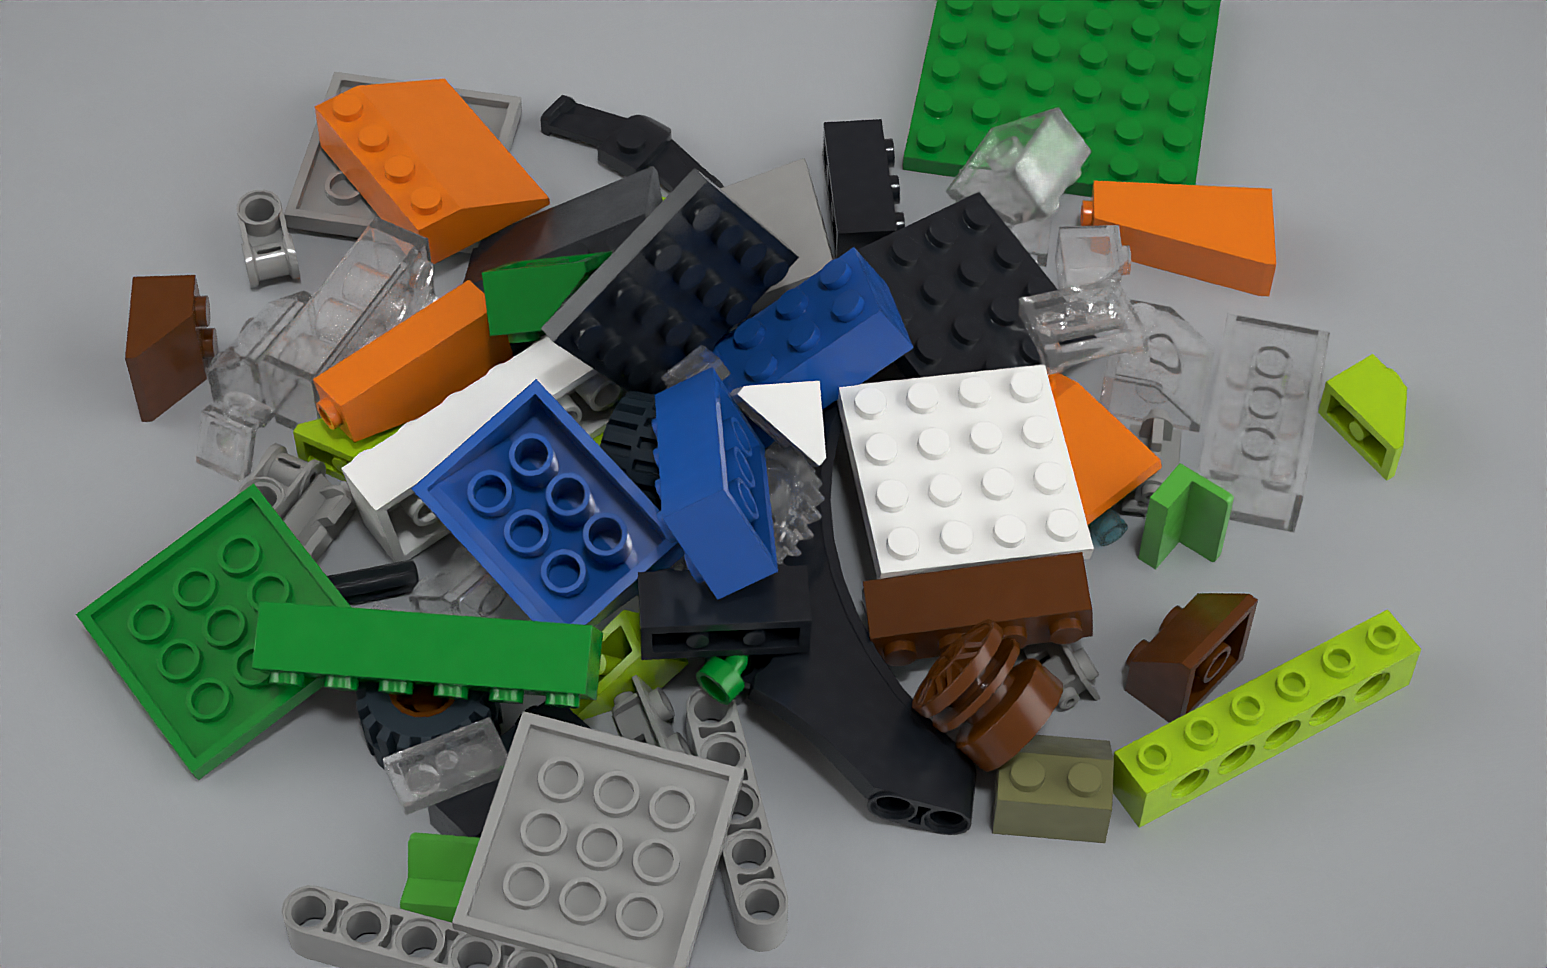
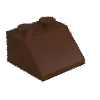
M196 275L137 276L132 279L125 361L142 422L154 421L207 380L208 360L217 358L216 329L207 328L210 325L208 295L200 296Z
M1197 593L1184 608L1179 605L1175 606L1162 621L1159 633L1150 642L1146 639L1140 641L1129 654L1126 661L1129 672L1125 691L1169 723L1195 710L1243 660L1258 599L1251 594Z

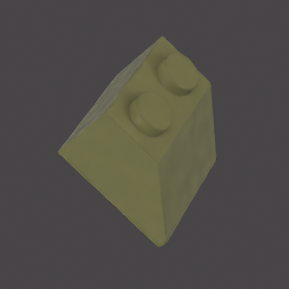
M1036 734L1013 758L999 768H996L992 834L1106 843L1113 803L1114 759L1110 741Z

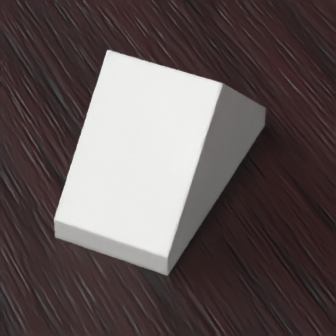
M820 381L751 385L732 390L730 394L740 410L806 468L817 467L826 459Z

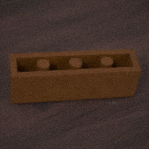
M1083 552L863 581L870 640L885 663L891 666H905L918 659L939 657L963 634L986 619L994 620L1003 629V639H1015L1020 644V649L1026 645L1046 642L1071 644L1081 638L1093 636V612Z

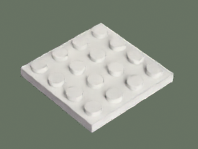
M1045 364L839 387L837 403L877 579L1083 552L1084 560L1090 559L1094 547Z

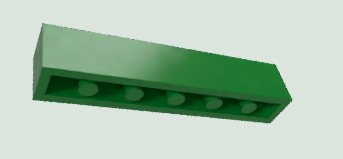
M260 601L252 669L270 675L269 683L281 686L303 687L304 677L324 679V688L358 691L359 682L379 683L378 692L393 695L410 696L413 695V686L434 687V697L467 700L468 691L473 690L490 692L489 701L523 704L524 695L546 696V706L577 709L579 708L580 699L597 700L603 632L593 625Z

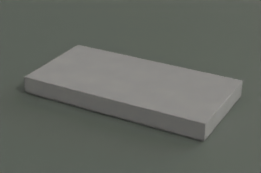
M805 158L720 188L787 244L799 257L789 268L785 278L778 284L771 286L752 306L749 315L765 309L778 300L786 291L797 287L834 259Z

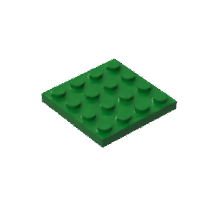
M254 483L76 614L185 765L198 780L324 686V679L304 677L303 687L274 685L269 683L270 675L252 669L259 602L271 601L351 607Z

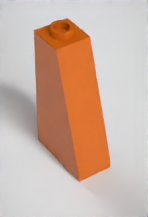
M1094 181L1091 201L1082 200L1080 228L1081 230H1089L1090 251L1257 296L1270 295L1276 269L1272 189Z
M467 280L315 377L313 381L321 399L315 405L321 418L330 429L334 430L339 427L353 442H357L420 418L442 404L452 393L462 391L485 376L491 368L507 362L514 356L507 334L490 336L485 294L470 280Z

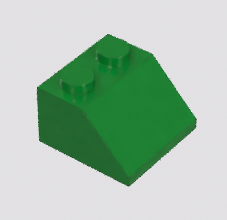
M612 251L512 261L482 272L490 336L508 334L509 343L539 340L540 335H546L541 329L543 325L611 256Z

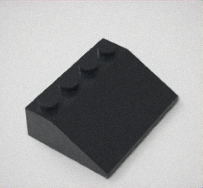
M652 166L515 222L482 239L479 246L472 250L463 283L470 280L484 293L482 272L512 261L608 251L613 253L663 201L658 171ZM534 341L510 343L512 352L530 346Z

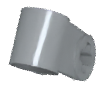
M264 189L246 193L237 203V216L243 240L241 245L251 288L259 286L261 280L290 275L292 279L300 278L292 235L288 233L279 197L273 192Z
M274 443L265 451L257 467L239 487L236 496L254 483L283 520L315 477L320 473L325 477L326 466L323 462L316 459L307 462L287 453L286 447Z

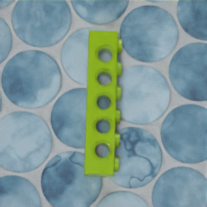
M1387 609L1114 751L1113 794L1140 828L1410 684L1421 648Z

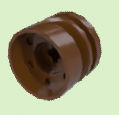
M986 619L973 626L939 656L919 685L912 701V708L922 717L930 718L934 716L933 727L939 732L946 733L961 725L956 736L955 746L979 768L987 772L1005 764L1032 740L1049 719L1063 693V683L1037 659L1028 658L1014 666L1020 653V644L1013 638L1003 639V629L994 620Z

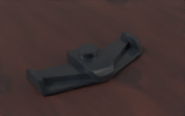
M561 95L541 116L540 122L543 134L550 136L552 133L598 146V161L626 177L654 166L658 171L659 182L672 192L696 168L717 187H724L714 175H711L672 139L671 128L651 117L633 115L625 118L578 104L572 97Z

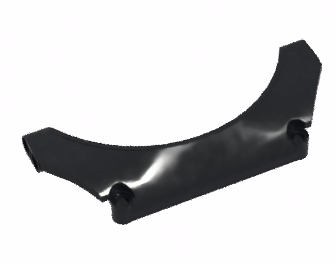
M872 376L861 384L867 383L872 378ZM836 400L822 410L826 459L820 466L806 468L776 441L765 448L777 564L788 566L807 565L812 618L810 653L749 655L747 666L740 675L745 687L734 700L736 705H739L748 695L749 700L777 715L799 731L868 799L867 808L874 816L937 834L958 835L965 833L972 824L977 774L975 765L972 760L955 746L956 742L946 733L939 732L933 727V721L930 718L922 717L912 708V697L901 686L878 653L873 642H871L870 636L856 611L843 577L834 540L831 510L833 463L840 432L843 427ZM720 656L718 658L725 660L726 656ZM705 657V663H704V665H705L712 657Z

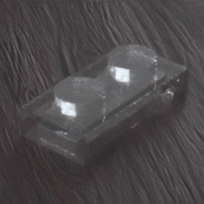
M488 717L383 758L387 776L405 815H408L500 779L508 754L491 718Z

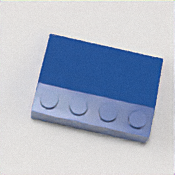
M537 379L411 488L532 621L595 626L638 595V572H654L659 569L670 568L685 554L678 541L670 543L663 534L657 520V512L660 510Z

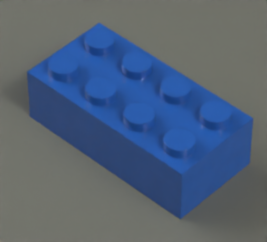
M853 247L839 258L828 262L820 271L797 287L786 291L778 300L758 314L741 322L736 329L715 344L713 352L706 359L698 363H692V369L687 375L690 378L713 367L729 393L743 386L820 381L823 410L838 399L839 387L860 385L914 347L887 283ZM744 414L764 445V449L775 442L773 438Z
M711 367L656 394V418L652 419L651 423L658 441V448L653 450L660 478L655 480V487L661 500L662 509L657 512V520L667 540L670 543L678 541L685 551V561L697 583L705 581L715 597L720 599L778 572L764 445L714 368Z

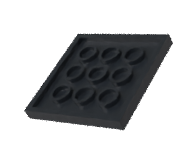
M694 168L541 329L552 342L626 391H639L656 395L678 384L692 369V363H698L706 359L713 352L715 344L735 324L740 323L749 315L752 306L765 292L785 278L789 268L799 257L787 244Z
M980 191L857 250L887 283L914 347L894 361L906 379L1044 364L1045 367L1061 373L1093 356L1102 345Z

